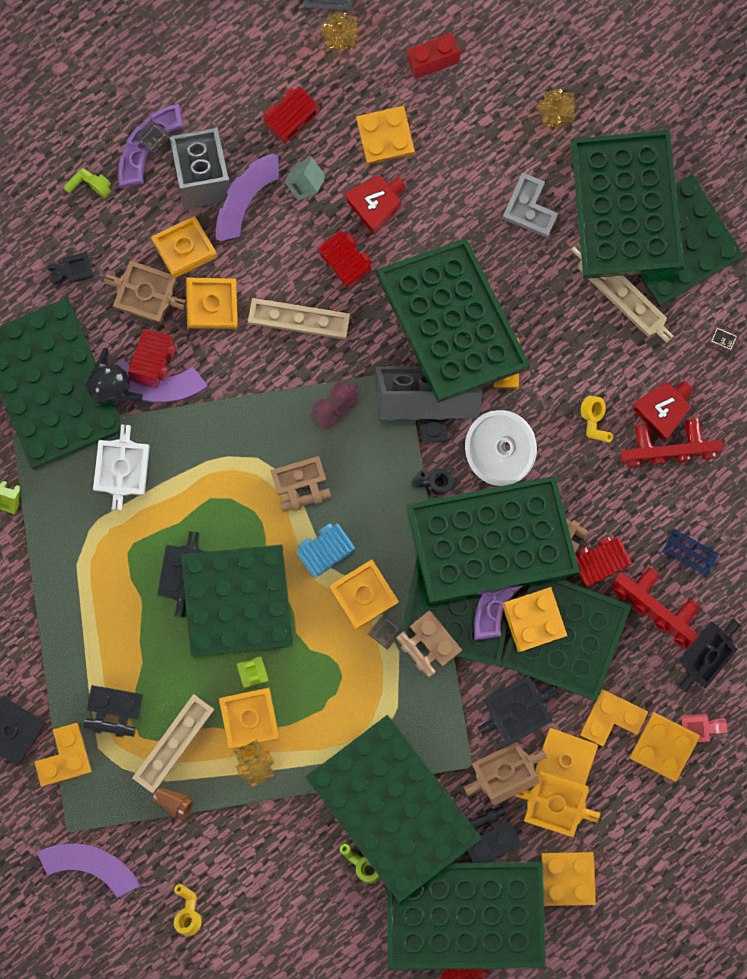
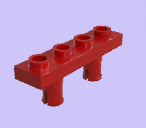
M696 418L685 420L687 443L655 447L652 446L650 424H639L635 426L637 448L622 450L619 454L620 464H627L628 468L642 466V462L652 461V465L666 464L667 459L677 458V462L692 461V457L702 456V460L715 459L717 454L723 451L722 440L708 442L702 440L700 419Z
M648 567L636 583L621 572L610 585L614 588V593L621 599H627L634 604L633 607L638 613L650 617L659 630L670 633L679 646L690 648L699 637V634L691 629L688 624L699 611V605L689 599L678 613L674 615L648 594V591L660 577L656 570Z

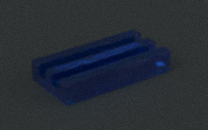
M674 529L662 550L663 553L704 576H708L710 569L719 556V553ZM677 537L711 556L710 560L675 541V538ZM671 545L707 566L703 568L670 549Z

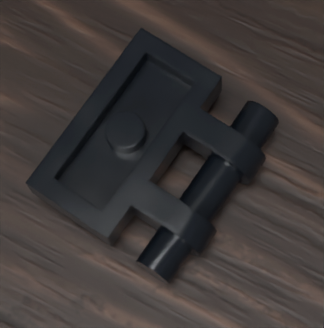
M91 685L87 711L97 713L95 720L85 718L83 728L91 729L93 733L98 734L108 732L124 738V736L134 737L136 727L127 726L128 718L138 720L143 694ZM105 715L119 716L118 723L105 722Z
M502 805L494 809L491 807L485 810V814L473 820L472 818L467 819L478 834L477 829L490 822L494 828L481 835L482 839L467 850L473 863H486L522 845L510 821L500 825L498 818L506 815Z

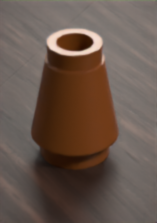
M161 787L156 790L153 796V801L175 819L181 818L184 820L193 805V801L189 800V796Z

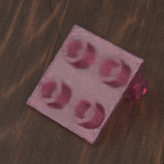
M346 381L336 383L329 391L331 394L325 400L321 399L312 407L313 412L309 417L317 420V424L322 429L329 428L338 419L333 412L340 417L341 414L337 408L339 407L345 412L347 409L342 403L349 408L357 400L356 396L359 393L356 389L358 386Z

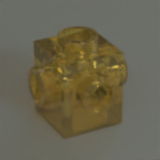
M343 12L328 14L327 22H323L322 37H326V46H330L335 50H344L345 48L356 49L358 17L349 16Z
M560 89L544 92L543 100L538 102V115H542V123H548V126L560 127L562 124L572 125L574 93H566Z
M258 740L234 751L239 763L236 769L242 780L247 778L251 787L275 776L271 767L275 762L269 750L263 751Z

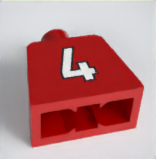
M378 175L347 191L344 194L345 201L371 233L375 235L401 208V201L397 195L406 189V185L398 176L387 184Z
M686 381L681 382L675 389L668 382H665L637 400L631 408L646 424H650V428L665 442L690 410L691 406L685 399L694 390Z

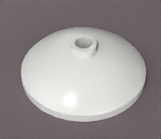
M495 410L481 415L471 425L466 436L465 452L471 469L480 479L492 485L505 486L519 482L531 471L536 459L537 445L531 427L522 417L510 411ZM506 442L510 444L509 451L505 448Z

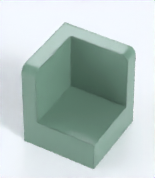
M311 157L294 165L285 183L297 200L300 201L319 191L325 174Z

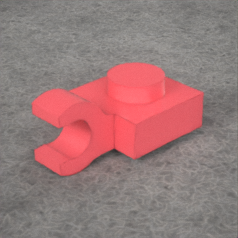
M707 714L681 716L682 726L700 735L698 742L710 741L709 734L727 733L726 718L708 721Z

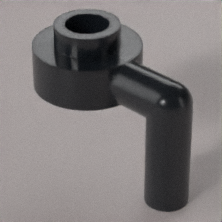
M443 468L433 470L429 476L425 470H421L411 480V485L414 488L428 487L433 494L444 495L452 488L453 477L449 471ZM435 480L441 481L442 487H438L435 484Z

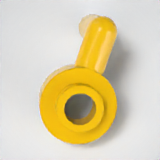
M586 397L581 405V414L587 420L586 435L588 438L611 442L613 439L611 432L597 430V422L603 418L606 410L605 401L601 397Z
M178 884L175 886L174 892L186 899L185 908L180 910L175 916L174 927L184 936H192L198 932L202 923L201 916L195 911L197 896L182 884Z

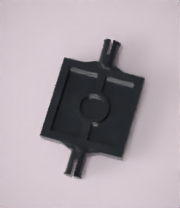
M189 531L187 546L166 545L157 595L170 597L177 601L174 615L176 617H179L181 607V618H185L186 612L180 555L207 552L197 548L199 532H195L194 540L192 541L193 531Z
M732 619L724 630L711 621L701 631L699 637L690 648L684 652L679 660L687 673V676L678 685L682 691L687 693L695 681L706 689L738 649L733 644L732 636L741 626L736 620Z
M529 676L484 699L483 702L489 711L491 720L477 726L479 731L487 726L489 727L481 731V735L484 736L496 729L501 733L508 746L552 722L553 720L547 711L545 701L559 695L557 690L547 695L556 689L555 686L552 685L550 688L540 692L534 687Z

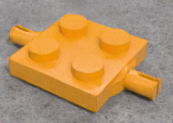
M539 771L538 774L539 784L533 786L531 790L527 789L514 795L528 800V809L524 818L525 822L574 837L577 825L581 822L582 818L597 823L600 812L586 809L585 800L589 791L588 786Z

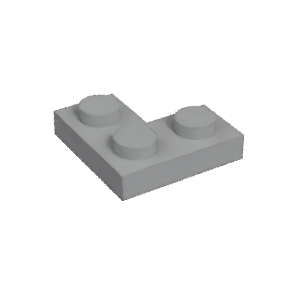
M522 172L502 219L548 238L558 213L536 204L545 182Z

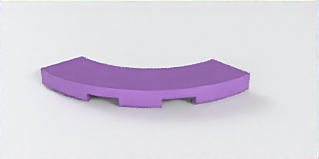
M179 104L165 107L151 114L147 120L140 126H137L131 133L119 161L118 181L120 189L144 184V166L151 152L148 149L150 147L148 143L155 146V142L157 140L160 141L165 136L164 132L168 135L177 130L184 129Z
M270 154L251 163L248 166L249 168L240 177L237 176L227 191L228 196L224 206L219 210L216 224L217 240L223 241L241 236L243 216L251 199L265 185L279 179L278 155Z
M122 359L116 365L123 368L129 377L128 370L130 366ZM191 367L181 374L166 377L165 381H160L156 389L130 381L128 391L143 394V398L140 400L146 402L166 403L191 398L207 389L208 385L197 371Z
M523 586L482 594L474 619L475 640L501 636V617L504 610L502 603L507 602Z
M62 844L36 852L47 875L63 870L88 872L104 881L113 891L116 898L141 886L132 871L121 860L105 850L94 846Z

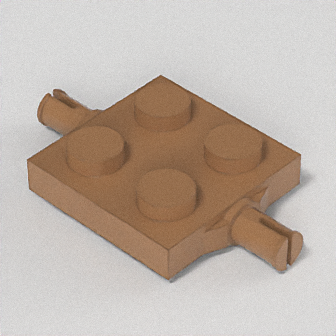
M130 261L126 272L121 278L109 274L105 276L104 284L117 287V297L113 307L123 312L161 324L165 311L169 306L182 310L186 306V300L173 296V289L178 278L173 279L169 273Z
M517 741L472 763L477 781L464 786V790L468 797L482 790L488 795L494 806L539 784L540 782L534 771L533 764L547 759L546 754L541 749L528 755L522 750Z

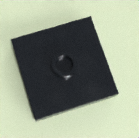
M4 696L0 699V756L19 767L46 722Z

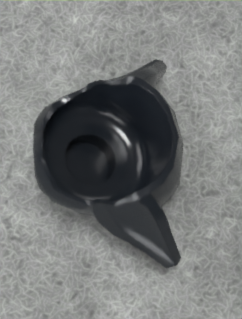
M103 348L87 381V390L90 396L95 401L105 404L142 399L143 394L128 391L130 380L126 371L119 365L108 364V348Z

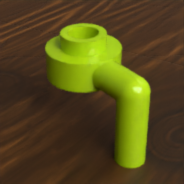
M84 168L80 169L63 187L65 191L71 194L84 180L104 199L111 192L109 188L111 183L103 175L100 174L97 177Z
M347 844L340 846V852L356 866L357 876L363 882L372 884L380 880L376 871L372 875H367V868L372 866L365 857L362 858Z

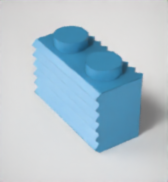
M331 523L326 525L319 531L320 536L313 541L311 538H308L298 545L300 550L296 553L314 579L356 551L354 545L338 523L334 526Z

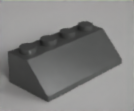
M375 366L376 405L380 420H444L448 418L466 420L479 418L481 387L438 403L420 366Z

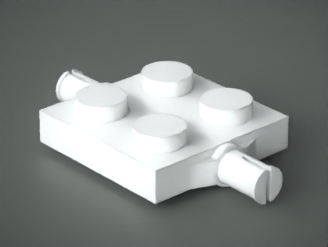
M121 425L120 439L114 441L99 440L93 490L112 494L113 503L111 510L122 511L123 496H145L150 446L149 444H137L130 441V425Z

